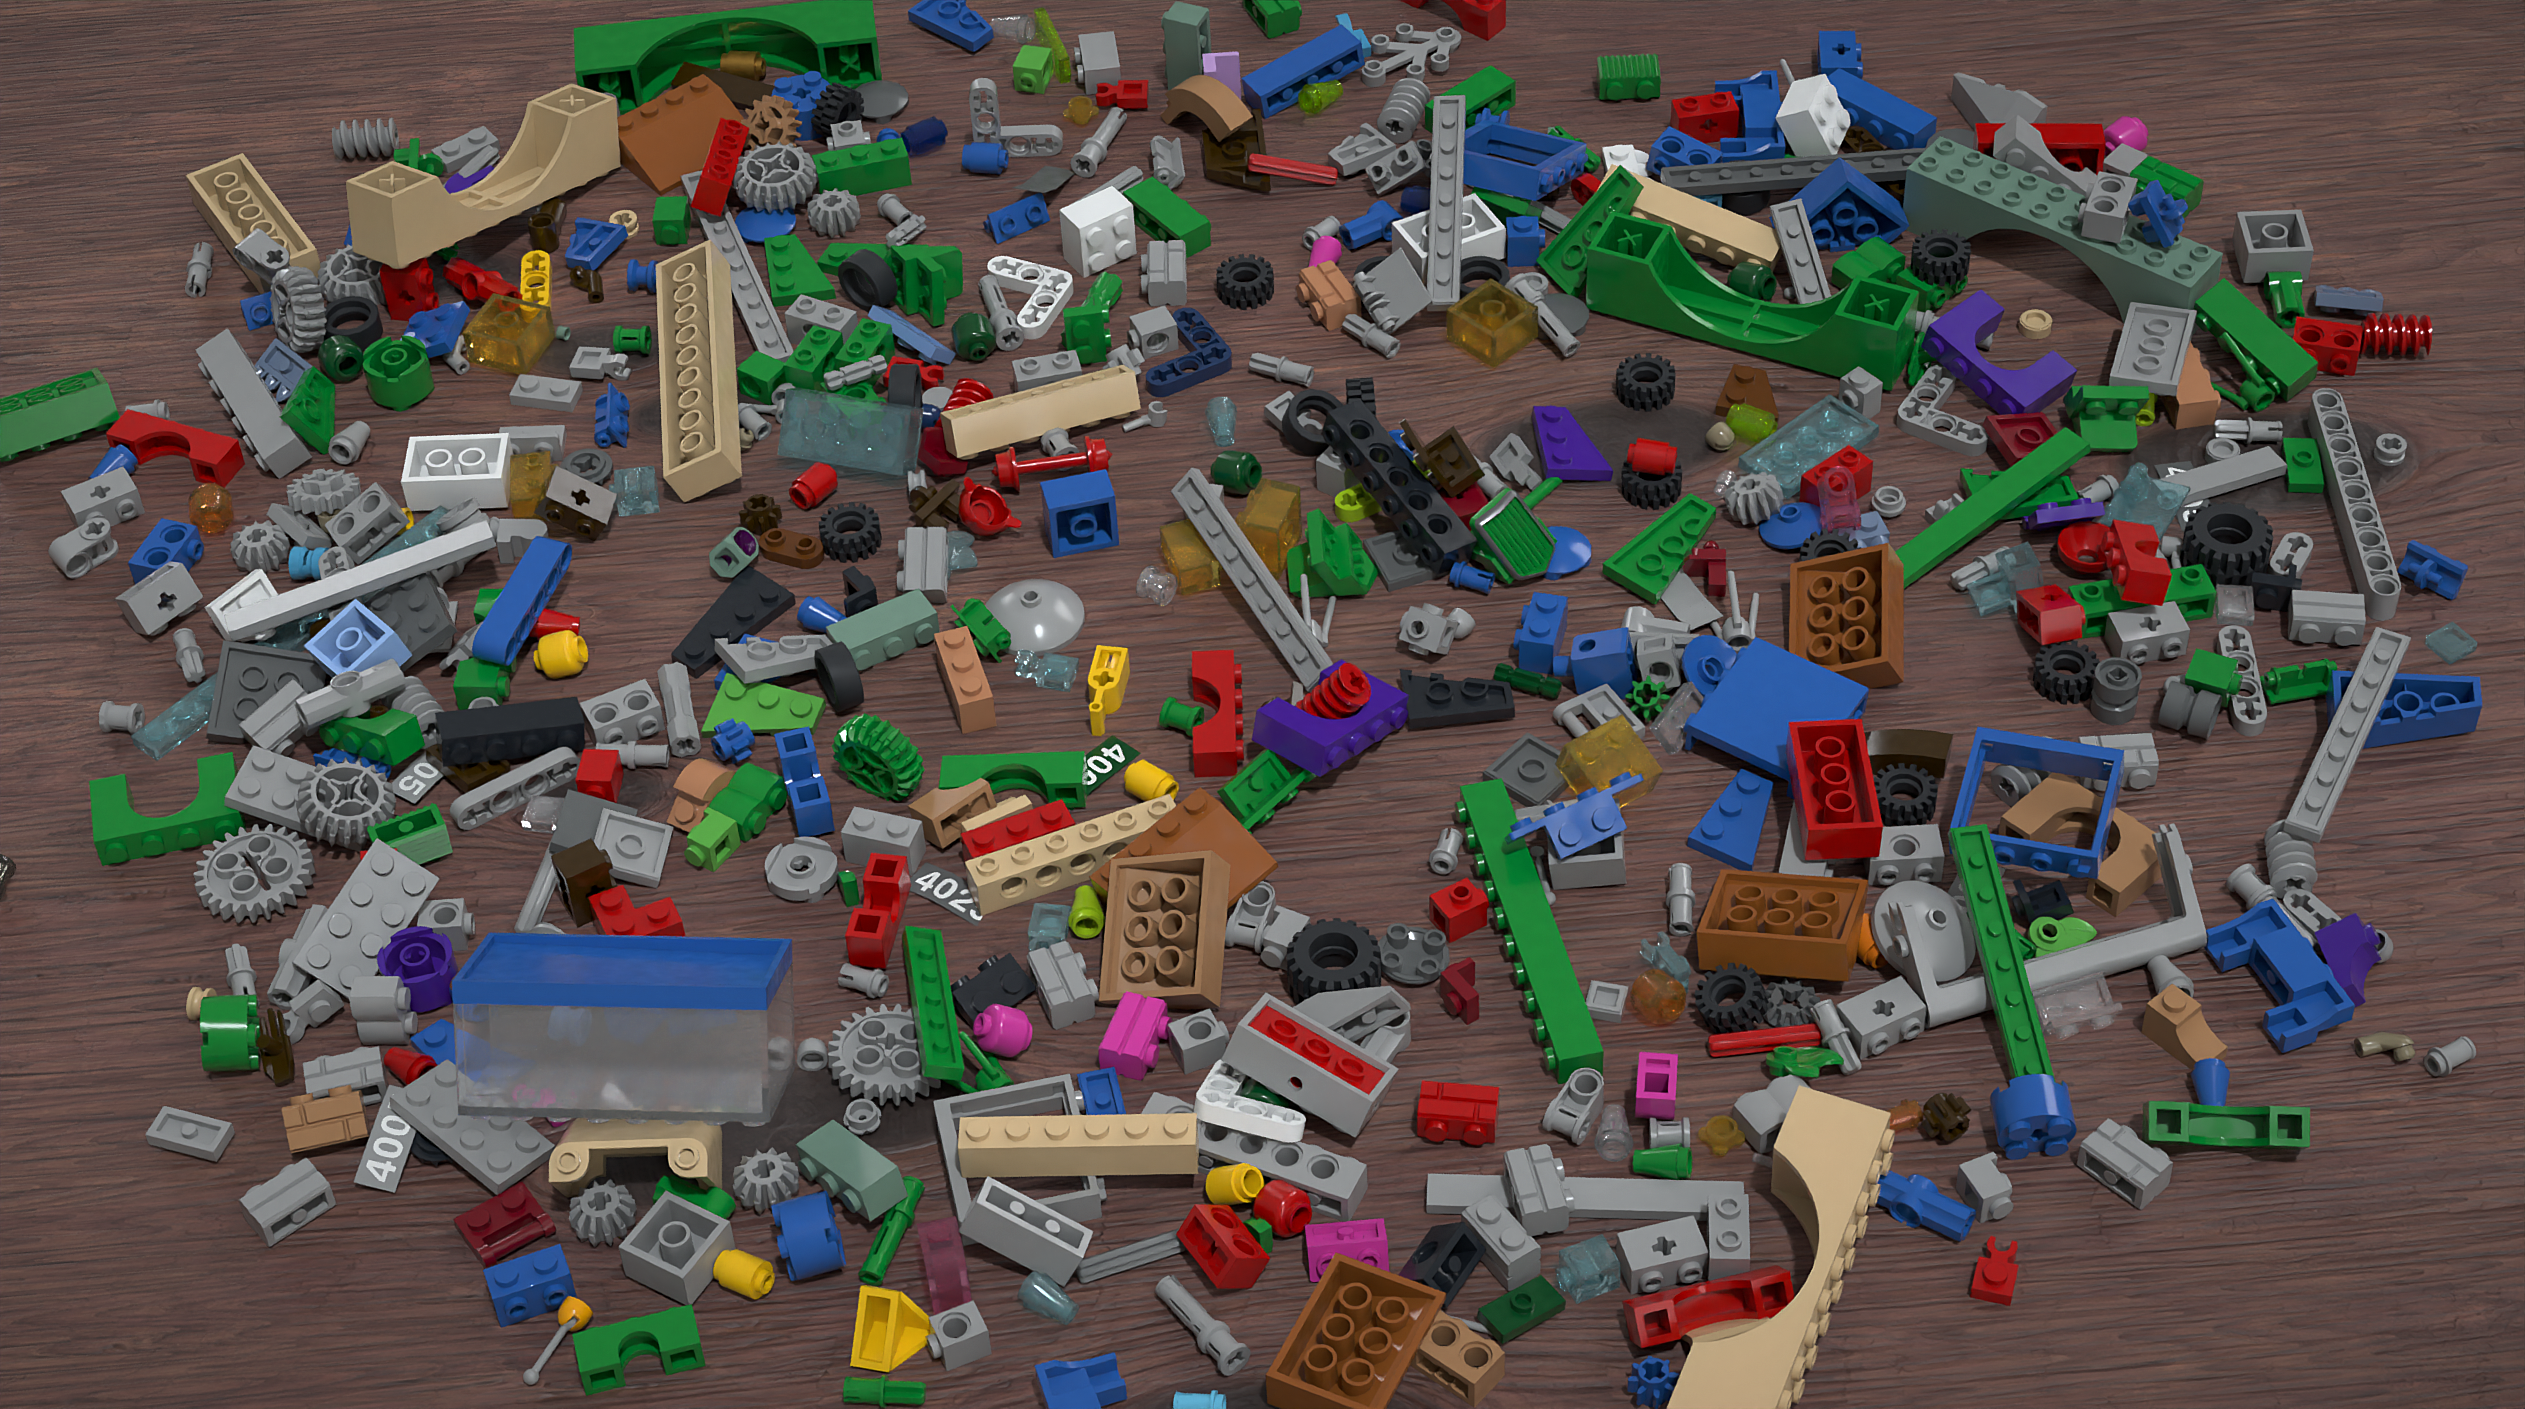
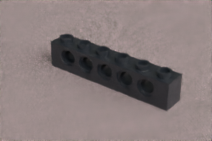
M1361 399L1329 411L1321 432L1325 442L1335 450L1344 465L1362 483L1365 491L1370 493L1380 505L1383 513L1390 517L1401 531L1403 537L1417 550L1422 560L1431 567L1436 575L1451 570L1455 562L1461 564L1462 561L1468 563L1477 543L1476 538Z

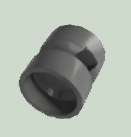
M2114 657L2102 660L2096 666L2089 707L2091 714L2097 720L2109 725H2121L2134 718L2142 679L2141 670L2135 663L2128 659Z
M2172 681L2161 706L2158 724L2175 730L2185 726L2188 734L2209 739L2217 721L2222 696L2205 690L2195 694L2192 686Z

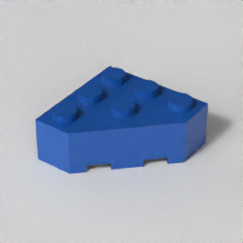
M1840 157L1789 200L1802 199L1817 250L1829 249L1830 252L1855 250V245H1862L1873 237H1880L1889 244L1910 226L1900 201ZM1771 216V217H1769V218H1770V221H1771V223H1772L1773 229H1775V226H1774V223H1773V220H1772V216Z

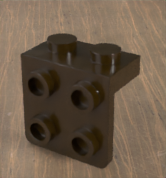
M1405 418L1399 421L1404 430L1400 434L1401 439L1410 451L1416 449L1417 452L1413 455L1414 460L1423 472L1431 471L1427 475L1438 491L1444 488L1453 498L1485 476V473L1454 426L1425 445Z

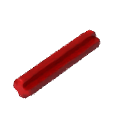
M1255 153L1250 154L1247 162V168L1250 172L1331 186L1335 185L1338 178L1337 168Z
M1817 1023L1712 1034L1708 1037V1049L1711 1057L1774 1051V1048L1780 1046L1793 1048L1818 1046L1821 1044L1822 1037Z

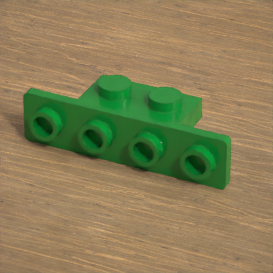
M1265 749L1217 790V793L1236 819L1252 834L1249 829L1255 823L1259 825L1274 815L1275 810L1273 807L1277 803L1283 804L1293 798L1299 792L1296 787L1302 781L1307 783L1317 775L1301 766H1298L1293 772L1289 773L1276 754L1269 749Z

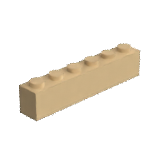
M1611 164L1599 188L1618 166ZM1629 171L1644 188L1628 215L1672 226L1682 246L1692 252L1714 258L1722 264L1735 267L1741 262H1752L1767 265L1773 272L1783 253L1776 229Z
M1119 365L941 412L940 416L947 451L957 458L966 460L977 457L979 455L978 452L985 450H1005L1009 448L1011 443L1038 441L1041 435L1057 427L1063 428L1068 433L1071 427L1079 425L1083 427L1095 426L1100 423L1101 419L1109 417L1114 419L1130 416L1131 411L1141 409L1135 371L1124 365Z
M1197 1113L960 1117L958 1154L962 1178L987 1176L1198 1174L1199 1138Z

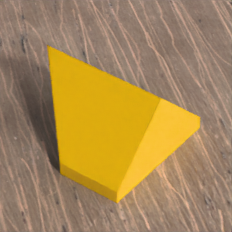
M861 1285L850 1366L891 1372L927 1345L925 1336L931 1334L929 1316L902 1291Z

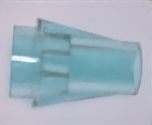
M1213 398L1207 404L1205 416L1215 437V443L1220 447L1231 446L1235 442L1234 433L1237 407L1230 398Z
M1037 1271L1032 1272L1023 1282L1018 1292V1298L1023 1301L1025 1308L1056 1319L1065 1325H1068L1074 1319L1079 1310V1305L1047 1273L1041 1275Z

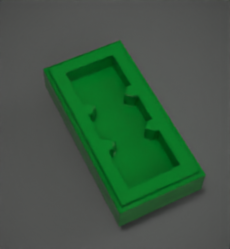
M2283 438L2281 449L2283 461L2287 464L2285 475L2288 492L2322 493L2324 480L2317 438Z

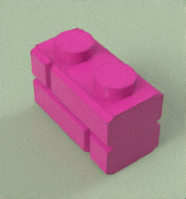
M1127 991L1123 994L1098 1049L1100 1069L1115 1067L1116 1075L1123 1074L1126 1078L1141 1081L1148 1067L1154 1068L1156 1066L1160 1052L1158 1044L1161 1039L1166 1040L1169 1037L1168 1024L1172 1022V1018L1168 1017L1167 1003L1164 1000L1149 996L1144 998L1143 995Z

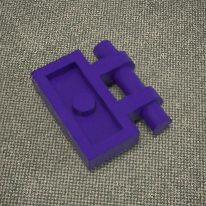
M2091 498L2073 500L2070 502L2071 506L2058 507L2057 502L2038 505L2037 510L2029 516H2023L2022 525L2024 530L2037 529V531H2046L2052 527L2068 526L2081 521L2096 522L2105 516L2103 502L2092 503Z

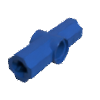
M1890 1170L1887 1176L1880 1175L1878 1184H1881V1190L1877 1204L1888 1208L1896 1221L1901 1223L1906 1221V1225L1911 1228H1916L1922 1224L1959 1242L1961 1240L1964 1241L1975 1219V1209L1940 1194L1936 1185L1924 1176L1912 1174L1905 1178Z

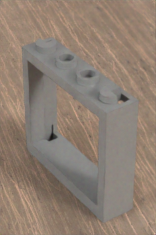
M1070 1074L933 1101L959 1229L971 1204L967 1180L962 1178L956 1130H959L960 1117L1030 1116L1064 1109L1065 1115H1080L1079 1111L1085 1110L1083 1095L1080 1090L1074 1091ZM1095 1175L1080 1176L1083 1191L1035 1201L1077 1223L1102 1218L1101 1201L1107 1200L1103 1177L1096 1178ZM960 1233L963 1246L979 1243Z

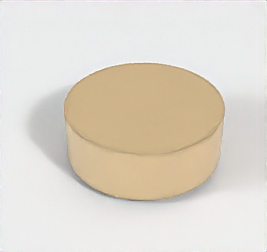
M2032 309L2025 311L2019 319V332L2030 339L2045 338L2051 333L2052 318L2042 310Z

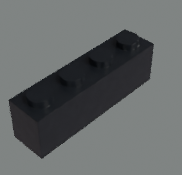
M577 697L435 713L436 741L443 767L545 755L560 747H568L572 751L585 749V723Z

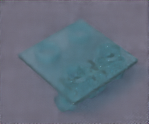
M2136 463L2129 467L2128 475L2124 481L2120 482L2119 488L2114 492V498L2105 507V516L2098 523L2111 527L2114 519L2153 525L2158 539L2161 540L2191 488L2148 477V468L2142 463Z

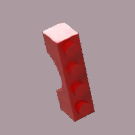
M1429 0L1399 1L1418 9ZM1441 0L1449 5L1458 15L1464 31L1486 41H1489L1506 27V0Z
M127 409L106 433L110 447L115 448L118 444L125 446L137 458V465H143L161 456H182L190 460L196 481L222 489L227 486L245 465L238 439Z
M1234 650L1192 651L1194 701L1206 704L1217 712L1207 722L1193 727L1195 778L1235 776L1238 773L1237 761H1244L1243 740H1237V736L1244 735L1243 714H1236V710H1243L1242 689H1236L1235 686L1242 685V665L1235 664Z
M1774 1265L1624 1300L1622 1304L1630 1341L1644 1348L1681 1339L1689 1331L1717 1322L1774 1317L1795 1296L1790 1271Z

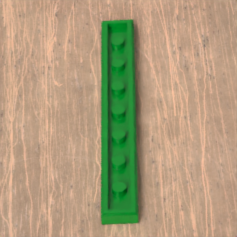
M2067 427L2063 428L1895 551L1904 564V588L2090 452V443Z
M1987 824L1950 828L1948 838L2011 1078L2014 1079L2030 1074H2047L2054 1077Z

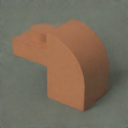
M703 758L696 759L688 764L673 786L679 790L667 823L690 833L694 826L699 825L705 819L703 811L709 807L718 792L728 786L736 771Z

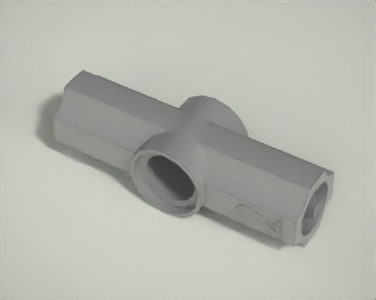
M392 658L362 672L346 671L334 676L329 686L295 700V708L304 727L310 730L340 716L355 717L367 712L372 702L404 689L406 681L398 663Z
M313 904L310 909H306L293 939L287 938L281 945L279 968L267 992L269 1001L276 1004L280 1009L292 1010L289 1001L309 986L313 977L292 964V962L328 909L323 905Z

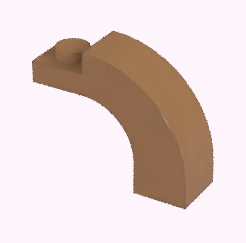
M1194 75L1166 92L1165 95L1169 99L1166 102L1168 108L1160 115L1168 125L1185 113L1191 112L1205 122L1218 142L1242 128L1253 117L1231 89L1222 82L1206 75Z

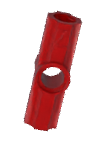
M453 257L448 264L444 265L442 276L447 279L448 284L462 290L464 297L468 300H480L506 314L514 313L515 309L521 305L523 294L518 291V287L503 280L498 271H485L461 257Z

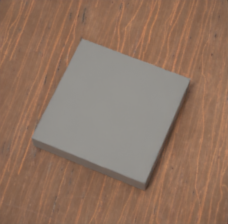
M603 808L594 843L599 851L602 849L607 851L613 864V869L609 870V873L613 877L657 889L673 826Z

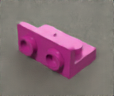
M1384 1218L1305 1225L1311 1282H1319L1335 1252L1390 1272Z

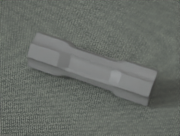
M679 662L664 664L657 673L665 705L671 752L681 758L687 755H695L701 749L697 722L694 718L687 667Z

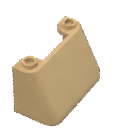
M704 1113L578 1118L570 1123L550 1156L549 1183L566 1197H579L580 1187L587 1188L589 1183L595 1178L606 1177L607 1157L668 1155L669 1166L678 1176L688 1179L696 1178L699 1182V1187L704 1190L711 1186L722 1189L721 1126L715 1118Z

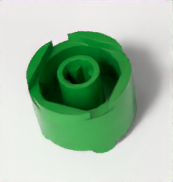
M401 335L402 340L394 341L391 340V336L379 339L372 343L363 354V370L372 399L381 405L392 407L394 411L398 412L408 410L411 404L422 400L429 393L433 392L435 388L425 345L420 340L411 336Z
M257 994L203 997L200 1007L203 1070L220 1072L260 1069V1050L257 1047V1040L261 1036Z

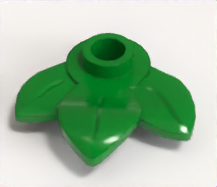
M1780 1046L1774 1048V1052L1766 1055V1064L1769 1066V1072L1779 1077L1788 1075L1819 1077V1067L1832 1064L1843 1065L1844 1059L1840 1054L1830 1049L1813 1046L1799 1048Z

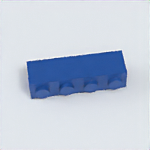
M1342 24L1241 78L1246 102L1254 109L1260 108L1261 116L1264 119L1276 114L1364 66L1361 41Z
M1840 68L1827 77L1830 84L1836 88L1842 107L1849 113L1850 126L1865 128L1879 143L1892 150L1926 148L1928 139L1936 133L1937 117Z

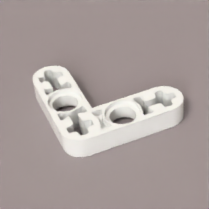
M1008 256L992 258L987 265L988 275L995 276L1000 287L1032 295L1017 316V326L1022 329L1025 339L1033 340L1042 337L1074 292L1072 275L1063 270ZM1029 276L1038 277L1034 280H1024L1025 277ZM1041 303H1052L1051 306L1047 307L1038 306Z
M1218 1060L1214 1064L1196 1094L1193 1113H1197L1198 1119L1282 1142H1298L1302 1139L1306 1121L1303 1114L1292 1109L1239 1096L1243 1085L1247 1082L1248 1075L1236 1072L1232 1066L1222 1060Z

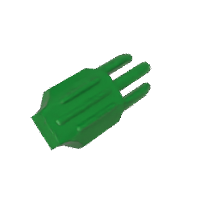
M1924 332L1918 333L1910 355V363L1907 370L1910 386H1914V383L1916 385L1928 368H1930L1931 362L1937 361L1921 347L1925 337Z

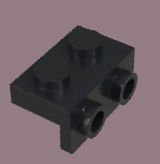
M1008 953L1000 960L996 955L990 957L977 968L980 973L970 980L965 975L951 985L953 1004L972 1029L976 1017L983 1013L990 1005L1000 1004L1013 1007L1037 989L1011 953Z

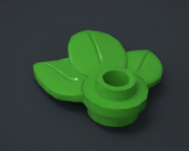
M2039 917L2032 922L2028 929L2029 941L2037 947L2035 957L2087 943L2097 934V931L2088 922L2074 917H2067L2059 921L2051 917ZM2043 930L2049 931L2053 937H2047Z

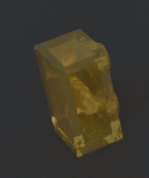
M550 451L510 455V502L514 519L547 521L545 518L535 514L534 510L545 480L555 466L559 467V464H553Z
M1190 519L1159 526L1161 552L1182 595L1221 585L1220 571L1224 569Z

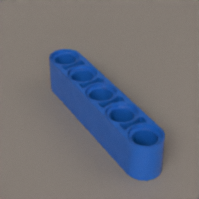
M536 536L475 635L472 646L474 658L509 666L513 662L570 565L572 559V545L570 543Z

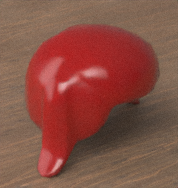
M970 477L964 478L965 488L960 494L958 512L962 523L973 533L980 536H989L1003 532L1009 527L1019 528L1022 526V522L1019 519L1011 516V510L1007 508L1006 502L1000 493L990 487L982 486L980 483L975 485Z

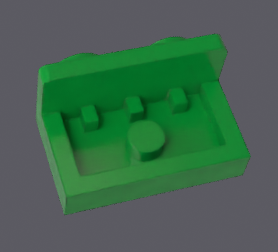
M1475 186L1471 193H1475L1482 199V202L1505 228L1506 217L1538 216L1539 221L1543 211L1530 205L1532 200L1516 196L1510 197L1504 193Z
M1094 293L1093 305L1063 309L1066 351L1076 350L1080 365L1107 362L1105 356L1106 348H1112L1110 330L1104 329V324L1110 323L1108 305H1101L1099 293Z

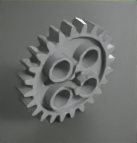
M254 824L252 831L246 833L243 827H240L239 835L235 837L225 833L226 842L221 843L214 840L212 843L215 850H204L205 860L196 862L198 871L193 874L196 881L194 885L203 906H209L212 915L220 912L223 920L228 919L234 914L237 923H240L244 916H249L251 922L254 923L258 914H263L268 920L271 918L272 910H277L281 914L285 913L284 904L297 905L295 895L306 896L305 886L313 884L311 875L315 873L314 859L311 849H308L306 840H300L296 831L288 835L285 826L275 832L272 824H269L264 831H260L258 824ZM241 856H245L248 859L251 867L246 866L245 860ZM258 879L263 880L264 886L267 889V891L262 888V886L259 884Z
M881 1004L880 1012L877 1013L871 1008L866 1007V1016L862 1017L857 1013H852V1023L842 1020L841 1031H833V1041L828 1043L829 1068H832V1078L839 1079L841 1089L850 1087L852 1097L862 1092L864 1093V1099L871 1100L874 1096L879 1097L880 1105H884L887 1098H893L894 1103L900 1105L901 1097L906 1096L911 1102H915L916 1092L928 1096L929 1086L940 1087V1080L923 1076L913 1007L906 1013L901 1012L900 1004H897L893 1011H888L887 1007Z

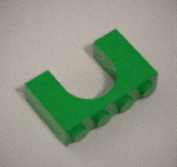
M233 752L197 759L199 791L196 798L184 810L166 817L151 818L135 812L134 798L125 774L89 781L93 840L102 866L212 844L214 840L219 842L226 841L225 833H229L234 837L238 836L240 827H243L246 831L244 812L224 806L225 796L239 772Z

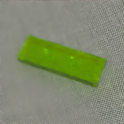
M1044 7L1034 9L1036 35L1042 47L1052 48L1053 69L1060 84L1071 82L1070 57Z

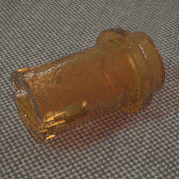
M1903 1099L1901 1100V1105L1885 1110L1891 1113L1890 1129L1895 1132L1907 1127L1916 1129L1918 1123L1923 1122L1922 1110L1916 1100L1908 1101Z

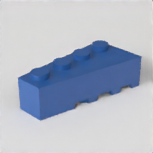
M2332 670L2326 694L2328 729L2355 671ZM2397 673L2363 749L2474 732L2482 709L2480 677Z

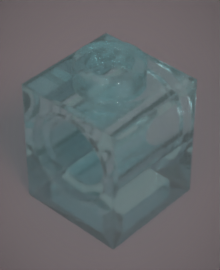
M654 466L614 470V484H609V491L617 494L614 504H617L620 517L660 512L659 488Z
M1603 1234L1559 1250V1268L1555 1269V1274L1561 1289L1564 1292L1568 1290L1575 1303L1578 1304L1620 1288L1621 1263Z

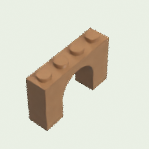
M2053 772L2001 816L1998 835L2047 843L2053 837L2067 832H2084L2094 835L2103 798L2081 786L2074 779L2064 774ZM2115 807L2107 844L2114 853L2101 863L2098 879L2089 878L2086 899L2116 918L2158 881L2162 874L2152 834L2156 832Z

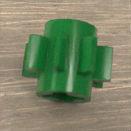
M1647 675L1646 681L1641 683L1632 681L1634 687L1633 694H1626L1625 698L1630 704L1636 703L1630 709L1634 715L1637 716L1641 713L1644 715L1646 723H1649L1651 717L1657 714L1663 718V704L1671 703L1670 696L1662 694L1666 689L1665 683L1662 681L1656 685L1652 682L1650 675ZM1652 694L1653 698L1650 699V703L1644 704L1643 701L1646 700L1647 695Z

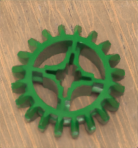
M864 713L861 716L855 715L852 719H849L837 731V735L834 737L835 742L831 746L835 752L834 759L840 763L838 768L845 771L848 775L847 780H852L857 788L860 787L876 797H884L887 801L891 799L902 801L905 797H908L919 786L922 774L925 771L922 765L923 758L916 754L918 748L909 742L910 737L904 736L900 732V728L896 729L891 726L889 720L881 721L877 715L870 717Z

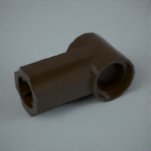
M557 196L544 201L542 205L537 207L536 213L528 219L531 245L534 251L541 250L551 253L560 246L558 234L567 208L566 203L558 199Z

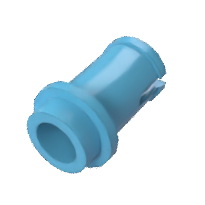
M1212 1390L1211 1394L1176 1392L1173 1409H1226V1395L1218 1394L1217 1390Z

